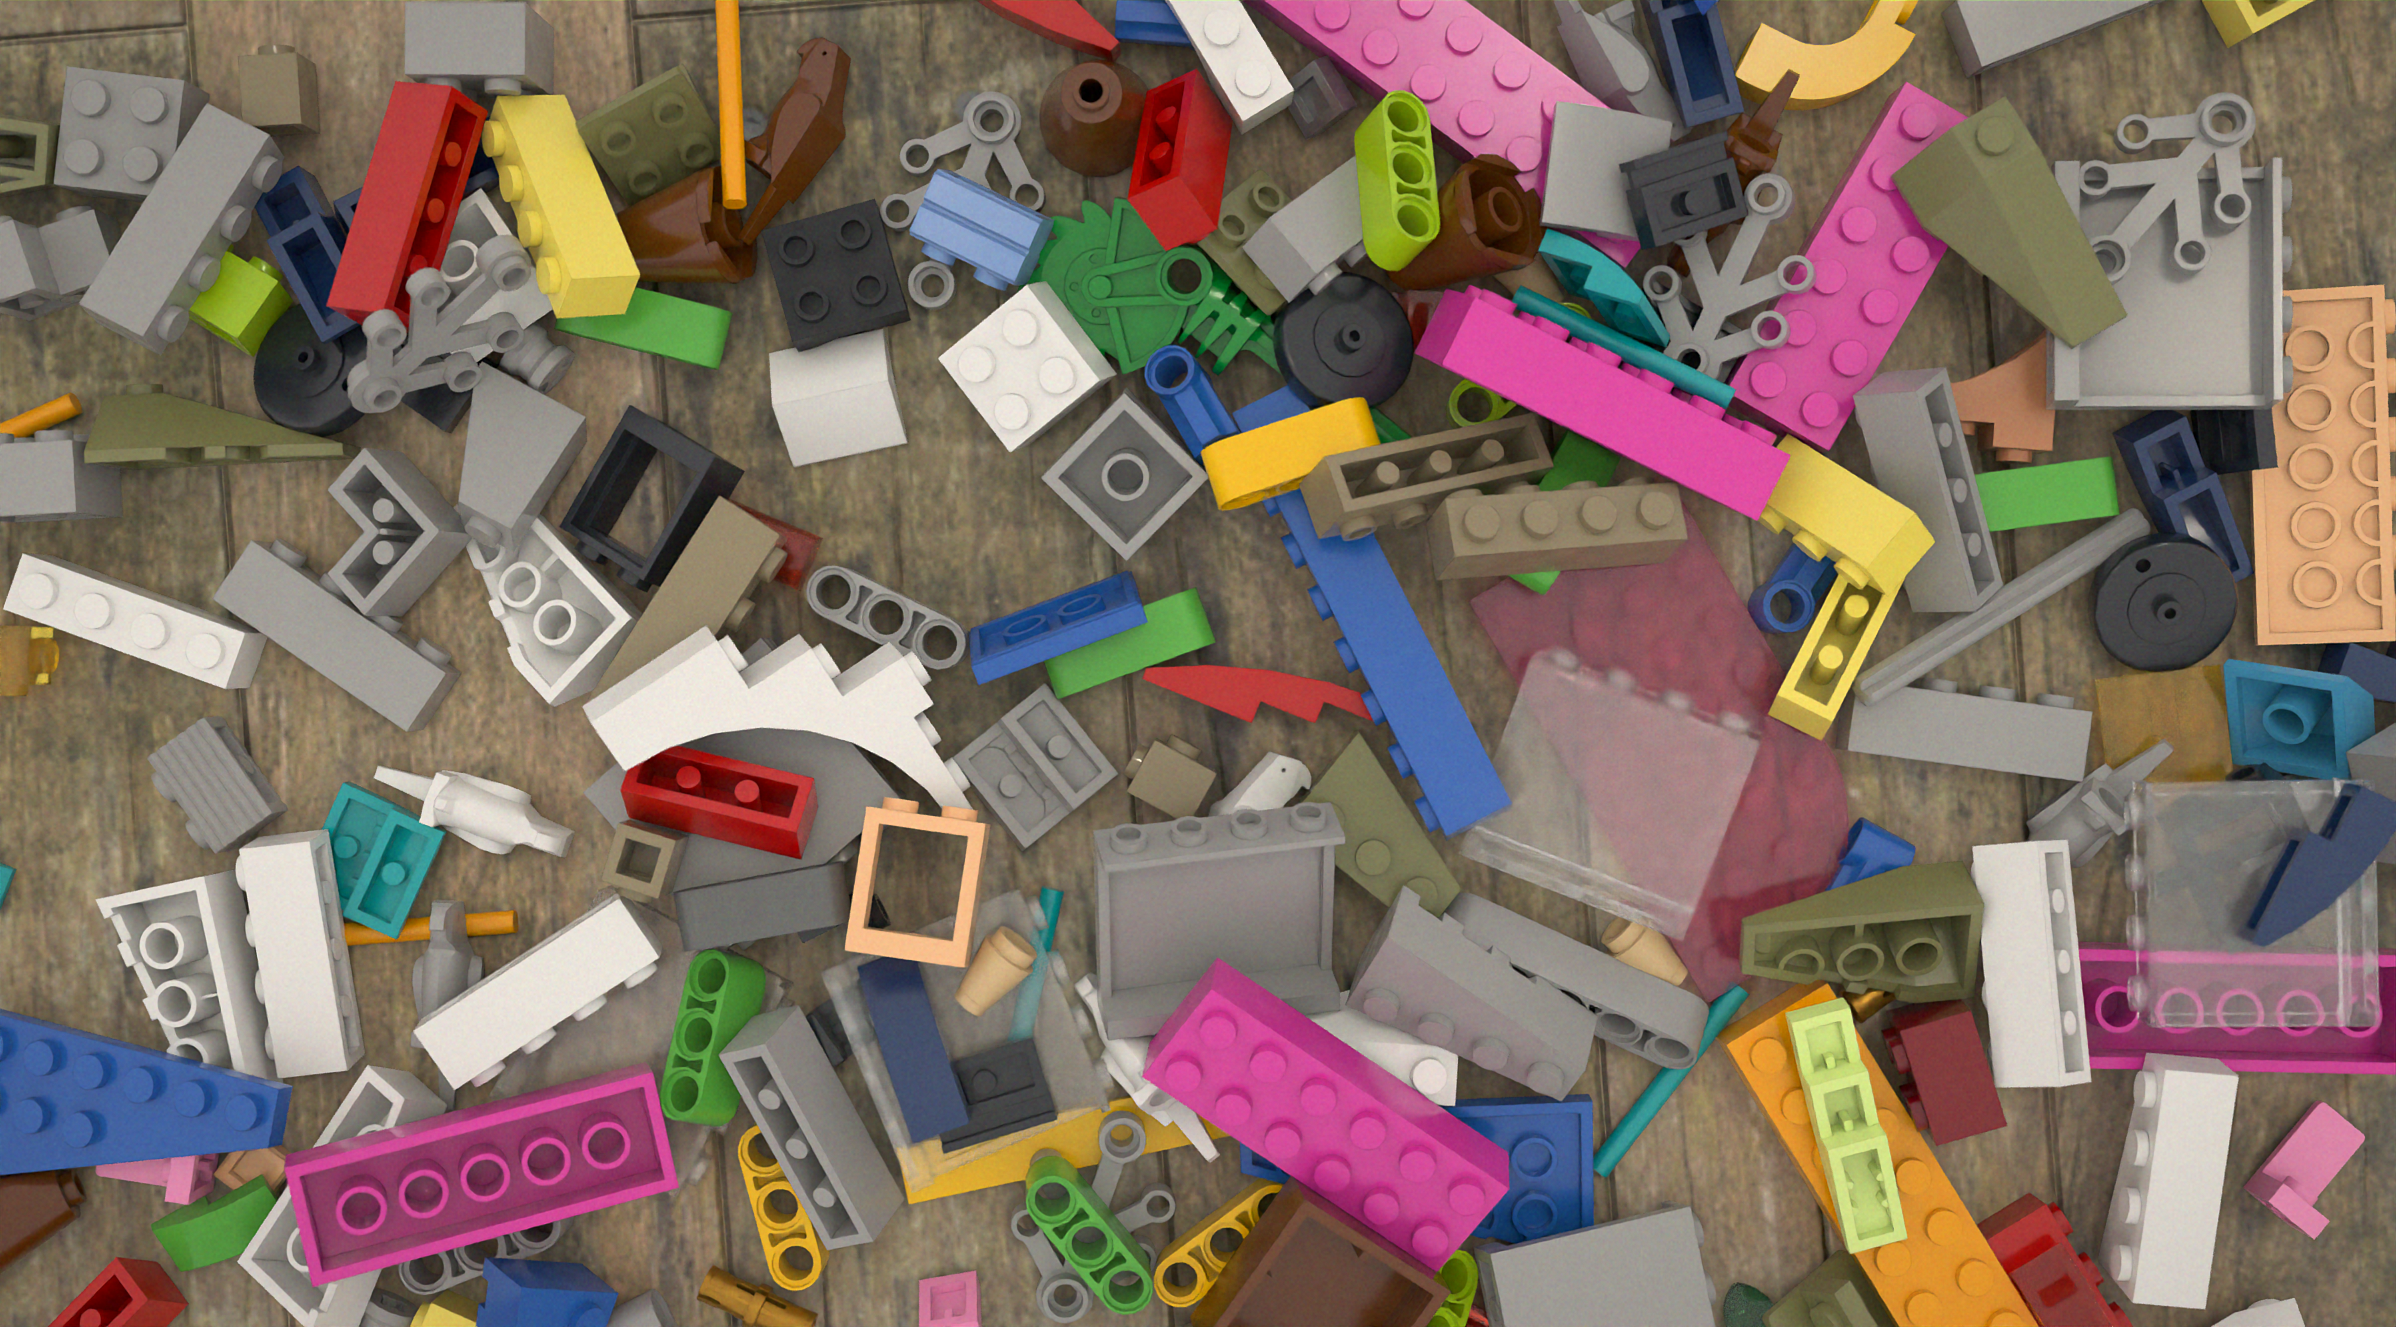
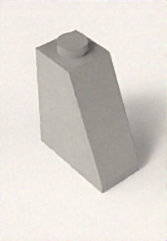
M481 362L479 367L482 371V378L473 387L458 498L461 523L464 525L465 531L481 544L495 547L498 543L514 552L586 444V417L490 365Z

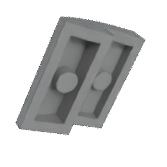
M1557 101L1553 111L1539 226L1596 232L1598 237L1639 241L1626 191L1631 189L1627 172L1621 173L1619 164L1668 149L1672 122L1625 111Z
M1046 683L953 757V760L970 783V788L1021 851L1029 847L1118 775L1117 771L1059 699L1057 700L1055 694Z

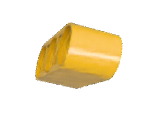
M1356 397L1215 442L1201 451V456L1218 509L1226 511L1245 507L1300 489L1299 484L1325 456L1381 445L1366 399L1364 397Z
M755 1122L740 1139L738 1158L767 1264L774 1281L782 1288L791 1291L803 1290L811 1286L820 1276L827 1264L830 1253L824 1246L777 1159L764 1157L758 1152L755 1138L757 1134L762 1132ZM776 1189L790 1191L798 1202L797 1212L793 1214L778 1212L771 1203V1192ZM791 1246L804 1247L811 1253L814 1266L808 1270L794 1268L786 1258V1249Z
M1263 1178L1257 1179L1166 1246L1158 1255L1154 1270V1288L1158 1297L1166 1304L1174 1307H1187L1203 1298L1236 1251L1223 1252L1218 1250L1211 1241L1214 1233L1222 1228H1233L1241 1233L1245 1239L1263 1215L1258 1208L1260 1200L1267 1194L1279 1193L1284 1184ZM1183 1262L1189 1264L1195 1270L1197 1276L1191 1284L1176 1286L1166 1279L1164 1275L1165 1270L1174 1263Z

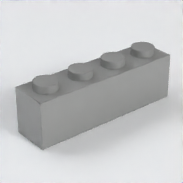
M1956 0L1941 14L1965 76L1969 78L2168 0Z
M206 103L81 299L79 305L98 324L161 356L168 343L175 342L183 334L189 320L188 311L200 292L209 290L215 283L220 272V260L232 241H239L248 230L252 218L251 211L262 193L269 192L277 184L282 173V161L285 157L272 137Z
M1946 367L1883 372L1853 395L1855 416L1858 425L1863 431L1871 460V475L1877 483L1878 489L1915 512L1936 541L1906 575L1902 583L1907 591L1912 612H1975L2003 587V582Z
M279 538L274 543L251 540L212 599L406 732L423 730L462 673L448 663L452 655L427 638L421 637L419 642H416L400 631L404 623L397 616H364L330 578L327 571L320 576L305 566L304 562L308 557L290 543Z
M1922 678L1920 689L1903 687L1870 707L1861 703L1851 685L1840 707L1835 749L2083 782L2093 712L2073 709L2074 697L2038 693L2037 704L2015 701L2016 690L1980 685L1979 695L1972 696L1957 694L1958 682Z
M796 1005L753 1016L719 1054L721 1061L826 1249L832 1250L874 1242L904 1201L899 1188L800 1006Z

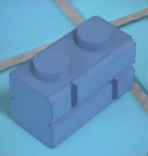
M937 169L923 197V204L920 205L909 230V235L924 242L921 252L935 260L952 266L956 258H959L977 267L973 275L974 278L999 290L1006 291L1009 283L1012 285H1026L1031 278L1040 257L1039 254L1044 248L1053 228L1054 220L951 170Z

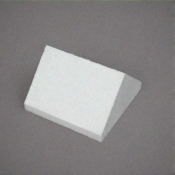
M884 329L838 338L819 347L798 352L795 347L769 353L772 407L793 467L796 468L908 443Z

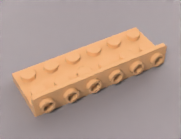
M2384 285L2283 290V296H2290L2293 304L2291 329L2289 333H2283V356H2290L2292 358L2293 382L2290 392L2283 393V400L2272 407L2278 467L2249 471L2252 568L2254 574H2252L2255 645L2396 641V593H2394L2396 535L2392 533V511H2396V476H2391L2390 452H2396V417H2389L2388 393H2396V359L2387 358L2386 335L2394 334L2395 303L2393 299H2385Z

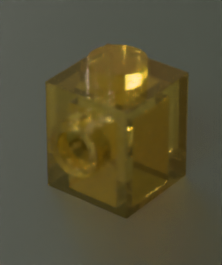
M0 624V696H28L29 685H51V674L55 672L59 661L58 644L53 639L54 627Z

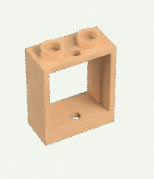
M884 797L882 809L866 806L845 950L962 968L970 966L991 824L977 822L978 810L944 805L942 806L941 817L918 814L919 802ZM884 824L968 836L953 939L868 927Z

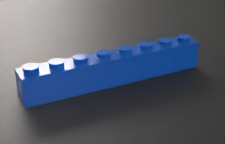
M1287 385L1233 412L1232 415L1240 433H1244L1308 412L1310 409L1307 403L1299 398ZM1301 489L1261 501L1269 517L1278 513L1281 514L1290 532L1281 537V540L1295 568L1298 569L1307 565L1316 583L1315 586L1307 589L1320 618L1324 621L1333 617L1343 637L1334 641V645L1348 673L1350 674L1359 669L1370 689L1360 694L1375 726L1384 722L1387 723L1396 741L1395 744L1387 747L1402 779L1411 775L1414 776L1423 794L1422 797L1414 800V803L1428 831L1431 833L1440 828L1447 841L1511 809L1512 802L1374 534L1371 533L1352 541H1344L1341 535L1318 539Z

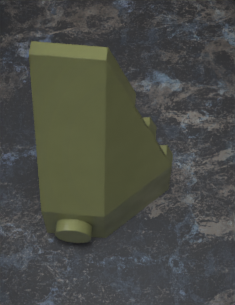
M2006 96L1950 128L1891 175V180L1920 226L1937 241L1941 239L1966 259L1968 266L1982 277L1985 275L2015 299V304L2071 349L2128 316L2043 154Z
M147 383L126 385V395L104 396L84 449V462L127 470L347 460L355 459L361 452V447L326 437L290 430L276 423L187 398L163 393L162 384Z
M1963 861L1899 867L1742 918L1739 967L1742 974L1806 985L1815 980L1841 983L1845 991L1864 994L1867 988L1893 992L1896 1000L1910 1003L1974 998L1984 902Z

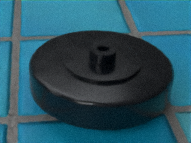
M1342 272L1337 279L1316 296L1308 288L1292 301H1286L1283 304L1275 322L1273 348L1278 368L1291 390L1310 406L1318 409L1342 400L1364 397L1369 410H1372L1395 395L1406 381L1413 362L1414 339L1405 311L1386 288L1366 276Z
M301 303L286 311L267 332L255 359L253 373L254 390L264 413L280 426L319 437H327L342 432L362 418L366 413L358 411L349 400L347 378L350 371L358 363L367 359L368 339L363 332V326L359 325L328 344H324L317 335Z
M2178 533L2146 535L2120 547L2099 568L2092 581L2088 595L2090 624L2106 651L2123 665L2149 673L2178 671L2205 659L2220 646L2230 632L2238 608L2237 586L2228 566L2212 548L2202 541Z

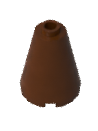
M1087 60L1066 68L1050 83L1040 106V129L1047 148L1063 167L1082 176L1109 177L1134 164L1145 97L1148 91L1147 86L1132 70L1113 61Z
M1480 154L1468 160L1437 191L1440 214V231L1437 236L1405 268L1399 271L1385 269L1386 274L1392 282L1403 290L1417 292L1527 267L1535 261L1534 257L1539 252L1538 249L1547 231L1546 226H1539L1542 203L1535 189L1532 188L1525 192L1514 177L1520 174L1521 171L1514 163L1497 154Z
M721 165L705 167L615 214L639 270L640 277L638 282L736 284L744 281L745 278L752 277L755 273L758 258L757 237L750 246L738 238L744 226L739 209H728L723 206Z
M63 1169L0 1175V1274L80 1217L79 1204L86 1202L87 1197L83 1184L74 1170L64 1172Z

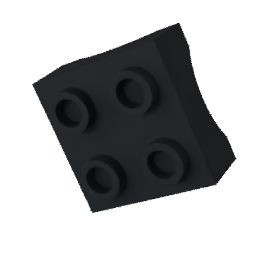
M875 199L761 230L791 340L798 352L819 347L827 342L850 334L911 321L883 220Z

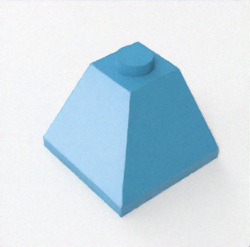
M2227 659L2223 667L2232 764L2245 766L2249 764L2260 765L2265 762L2278 772L2350 784L2353 779L2346 752L2376 734L2373 696L2348 676Z

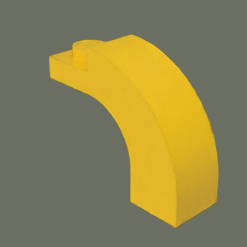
M1873 0L1855 35L1831 45L1802 43L1761 23L1750 36L1733 69L1740 96L1762 104L1787 70L1791 69L1800 74V77L1784 110L1819 109L1835 105L1853 97L1888 71L1907 50L1916 34L1898 26L1895 22L1904 25L1913 12L1918 0Z

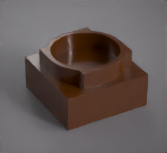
M1290 1176L1257 1224L1222 1269L1217 1280L1190 1316L1193 1327H1426L1451 1291L1440 1271H1434Z

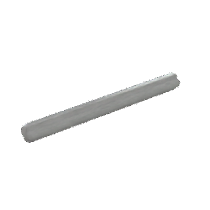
M2130 508L2001 587L1975 612H1960L1859 674L1851 684L1854 693L1858 696L1861 703L1867 707L1877 704L2099 567L2112 553L2123 545L2148 535L2151 531L2149 522L2138 509Z

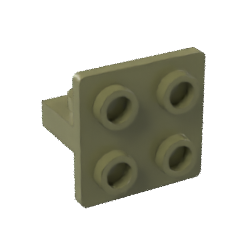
M684 64L668 70L580 118L575 123L578 133L630 206L721 158L720 130L709 115L700 93Z
M1257 170L1222 199L1218 229L1211 232L1203 240L1196 242V245L1206 251L1233 280L1238 289L1248 295L1249 300L1257 308H1260L1266 315L1272 314V320H1274L1287 300L1242 247L1268 218L1288 205L1292 200L1265 171Z
M1846 1250L1836 1251L1762 1316V1321L1766 1327H1894L1853 1257Z

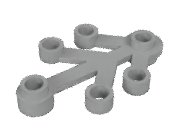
M990 91L977 95L966 106L963 122L925 140L919 138L911 139L901 148L900 161L905 170L913 176L923 177L934 170L937 159L970 146L963 167L954 172L989 189L991 188L985 176L995 153L1012 186L1010 199L1017 202L1019 191L1025 187H1032L1038 191L1039 196L1037 202L1028 208L1040 212L1046 202L1043 187L1038 181L1031 178L1014 142L1020 133L1022 125L1020 111L1015 102L1003 93ZM998 113L1003 117L1004 121L1000 130L987 132L982 128V121L987 114ZM923 148L929 153L927 163L918 168L909 165V153L913 149ZM929 184L905 195L892 194L886 197L880 207V215L883 222L894 231H905L911 228L920 205L923 204V197ZM895 203H905L909 207L908 217L899 223L891 221L888 217L890 207ZM931 257L929 261L915 266L908 278V290L914 301L928 310H939L949 305L954 299L957 290L956 279L951 273L953 266ZM939 277L943 280L944 290L939 296L928 297L924 294L923 285L928 278Z
M2217 93L2204 99L2194 114L2148 118L2141 114L2128 115L2120 121L2114 132V143L2123 153L2130 155L2141 153L2148 147L2150 142L2192 141L2178 158L2110 165L2104 161L2092 160L2080 168V196L2086 200L2101 199L2109 190L2153 186L2111 235H2099L2089 241L2096 255L2104 254L2111 258L2113 269L2111 272L2106 273L2111 285L2120 281L2129 270L2132 261L2131 248L2172 201L2177 243L2170 252L2171 265L2181 274L2193 275L2200 272L2208 264L2212 251L2210 244L2203 236L2197 172L2212 155L2219 195L2210 206L2211 219L2219 227L2231 229L2241 225L2250 215L2252 203L2250 197L2244 192L2240 148L2252 137L2255 131L2256 117L2253 108L2244 98L2233 93ZM2216 116L2227 117L2232 123V132L2228 134L2216 132L2212 127V118ZM2129 125L2140 127L2144 132V140L2140 143L2129 142L2124 137V128ZM2089 171L2099 172L2104 177L2105 186L2097 190L2087 187L2084 182V174ZM2225 199L2235 200L2241 207L2240 216L2236 218L2225 216L2220 208L2221 201ZM2186 245L2196 247L2201 253V261L2197 264L2184 262L2180 255L2181 247Z
M1767 173L1759 175L1748 184L1744 193L1748 216H1746L1719 275L1705 240L1708 230L1696 233L1689 240L1679 239L1674 241L1683 249L1704 306L1694 329H1692L1679 298L1682 291V280L1672 268L1665 265L1655 266L1646 273L1643 280L1644 291L1652 300L1657 302L1665 327L1670 334L1671 342L1663 354L1681 362L1685 354L1698 352L1701 357V363L1696 370L1716 380L1720 375L1722 364L1761 348L1778 349L1790 337L1788 321L1776 311H1764L1755 317L1751 328L1717 339L1727 317L1787 293H1806L1813 287L1816 281V270L1812 263L1803 256L1792 255L1780 263L1777 271L1743 284L1769 226L1785 221L1795 208L1796 198L1792 187L1783 177L1777 174ZM1767 187L1776 188L1778 190V198L1773 205L1768 207L1758 205L1757 197L1761 190ZM1794 265H1804L1807 268L1806 279L1798 285L1787 283L1786 274L1788 270ZM1661 275H1670L1673 281L1671 289L1663 295L1655 294L1653 284L1656 278ZM1769 320H1777L1781 324L1779 336L1770 341L1762 339L1760 330L1763 324Z
M499 235L491 238L480 247L475 259L476 265L482 274L438 316L437 308L443 305L450 295V288L444 278L434 268H424L411 275L406 283V290L411 297L408 344L394 357L393 349L401 345L407 335V331L397 314L392 310L383 309L372 313L366 318L362 329L368 339L367 359L358 363L350 371L347 378L349 386L348 397L358 411L364 413L386 412L394 408L401 401L405 393L447 383L454 392L468 391L475 387L482 378V371L470 353L457 352L448 356L443 362L424 366L419 365L429 357L489 343L494 351L504 353L513 350L522 342L524 330L514 315L509 312H499L487 320L461 326L499 289L513 291L522 287L531 276V258L516 237L512 235Z
M1116 1111L1107 1115L1101 1122L1098 1130L1099 1146L1102 1155L1091 1187L1108 1208L1124 1164L1136 1160L1143 1153L1146 1146L1145 1128L1141 1119L1128 1111ZM1118 1125H1126L1133 1132L1126 1140H1116L1111 1136V1131ZM1049 1148L1041 1149L1032 1156L1030 1167L1035 1161L1045 1156L1063 1157L1056 1150ZM1055 1182L1047 1183L1040 1187L1043 1188L1047 1198L1050 1200L1058 1199L1067 1192V1188ZM1163 1183L1150 1184L1142 1191L1139 1201L1113 1214L1129 1233L1151 1222H1166L1173 1216L1176 1209L1174 1193L1169 1186ZM1158 1195L1165 1197L1169 1202L1162 1210H1152L1147 1206L1149 1199ZM1026 1202L1020 1203L1011 1214V1230L1017 1239L1024 1241L1042 1275L1036 1287V1301L1039 1309L1047 1318L1059 1323H1071L1081 1319L1091 1309L1095 1292L1066 1258L1062 1263L1050 1240L1038 1225L1032 1229H1024L1018 1224V1220L1022 1216L1029 1214ZM1084 1227L1078 1230L1074 1237L1081 1242L1091 1243L1099 1240L1104 1233L1095 1227ZM1133 1236L1138 1244L1150 1254L1148 1258L1152 1271L1157 1261L1153 1242L1145 1236ZM1129 1270L1121 1271L1115 1274L1111 1280L1117 1283L1129 1276L1139 1275ZM1067 1284L1071 1285L1076 1292L1070 1298L1063 1299L1054 1293L1055 1289L1060 1285Z

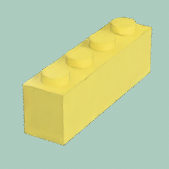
M565 95L497 96L490 119L485 121L482 130V146L486 156L492 157L499 173L501 195L506 202L511 203L517 218L519 240L523 247L529 248L535 263L536 280L539 290L542 294H547L556 318L625 314L640 273L586 144L578 133L575 125L576 120Z

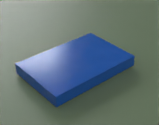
M1132 571L1121 572L971 628L968 632L971 667L978 685L1147 623L1148 620Z

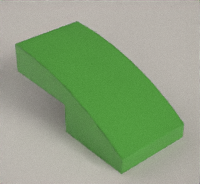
M263 1174L212 1203L205 1195L189 1205H184L151 1224V1228L181 1272L194 1270L243 1253L278 1201V1197Z

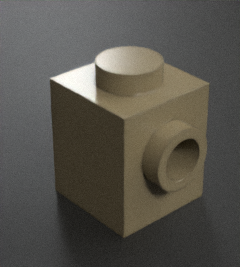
M279 44L258 47V55L238 56L242 121L269 134L271 137L320 134L315 63L295 52L294 47Z
M1171 734L1167 743L1156 738L1150 749L1139 743L1123 775L1133 779L1127 790L1128 793L1178 819L1186 816L1194 817L1216 777L1217 771L1197 760L1202 750Z
M634 819L619 822L600 881L619 886L617 894L644 903H652L653 897L659 899L672 893L689 835Z

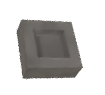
M1328 55L1313 60L1288 80L1294 89L1292 104L1288 106V109L1306 140L1320 135L1358 106Z

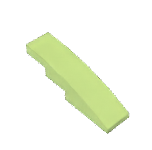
M1842 997L1786 1012V1020L1814 1136L1846 1249L1849 1254L1908 1239L1887 1135L1879 1124L1869 1072L1861 1061L1850 1006Z

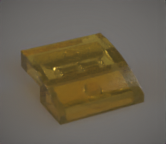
M2220 664L2095 679L2105 763L2113 770L2163 739H2166L2174 747L2173 752L2134 788L2137 793L2222 783L2225 781V777L2234 770Z

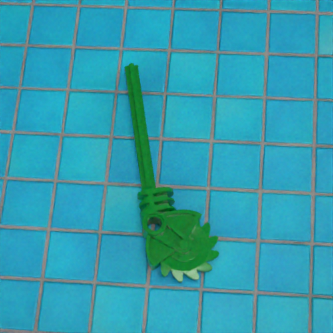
M1115 197L1112 217L1100 205L1089 200L1083 201L1081 206L1084 222L1065 216L1049 217L1054 220L1051 231L1056 235L1057 239L1046 241L1037 262L1041 266L1033 271L1026 285L1046 281L1106 359L1107 352L1119 360L1122 375L1144 367L1150 356L1158 349L1171 345L1182 329L1184 331L1177 343L1180 345L1190 335L1200 342L1201 346L1194 356L1196 359L1206 349L1211 351L1219 358L1212 369V372L1217 376L1223 372L1239 351L1255 353L1281 375L1273 348L1275 324L1272 320V314L1266 315L1260 308L1256 310L1248 303L1249 297L1244 291L1239 295L1231 289L1233 280L1203 248L1198 245L1182 244L1165 251L1128 199L1123 197ZM1179 259H1190L1199 266L1202 278L1196 290L1183 291L1174 284L1171 276L1172 268ZM1020 285L1017 292H1019L1026 285ZM1378 408L1370 410L1381 444L1413 438Z

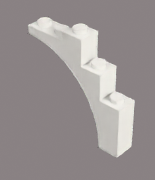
M704 626L582 706L590 723L624 771L667 748L714 733L754 728L806 730L853 742L894 763L923 786L941 808L944 805L973 810L962 793L971 787L967 778L952 757L943 763L933 748L934 745L942 740L931 722L922 712L934 704L923 688L924 685L931 681V678L912 651L903 656L890 642L841 673L821 643L811 649L801 635L798 634L747 667L748 664L728 635L717 641L708 627Z

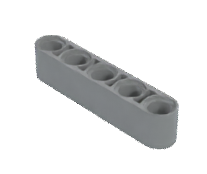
M1458 893L1442 913H1446L1464 925L1462 935L1484 950L1495 946L1510 956V963L1513 969L1524 977L1530 978L1538 975L1596 1014L1598 1019L1594 1032L1595 1036L1670 1069H1685L1695 1064L1709 1009L1708 1005L1693 993L1471 893Z

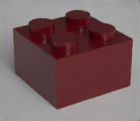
M1961 999L1912 1003L1886 1011L1890 1028L1881 1030L1882 1038L1892 1064H1895L1898 1074H1906L1908 1083L1898 1087L1905 1110L1912 1119L1917 1132L1926 1130L1935 1145L1939 1146L2007 1126L1972 1012Z

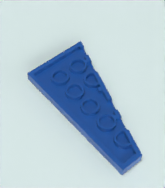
M0 1009V1175L265 1149L279 1146L283 1143L293 1086Z
M1589 1094L1566 1095L1563 1101L1550 1096L1456 1099L1455 1106L1438 1105L1508 1152L1509 1190L1472 1231L1471 1236L1482 1239L1493 1237L1517 1244L1594 1225L1593 1101ZM1239 1141L1241 1173L1281 1184L1287 1182L1291 1175Z

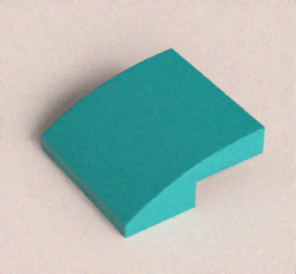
M1547 229L1538 251L1569 295L1592 301L1611 329L1630 337L1667 347L1670 334L1643 292L1617 264L1587 244L1565 234Z
M350 781L342 783L322 830L328 829L340 904L341 909L344 910L342 915L387 936L398 939L447 831L439 826L431 827L419 823L421 816Z

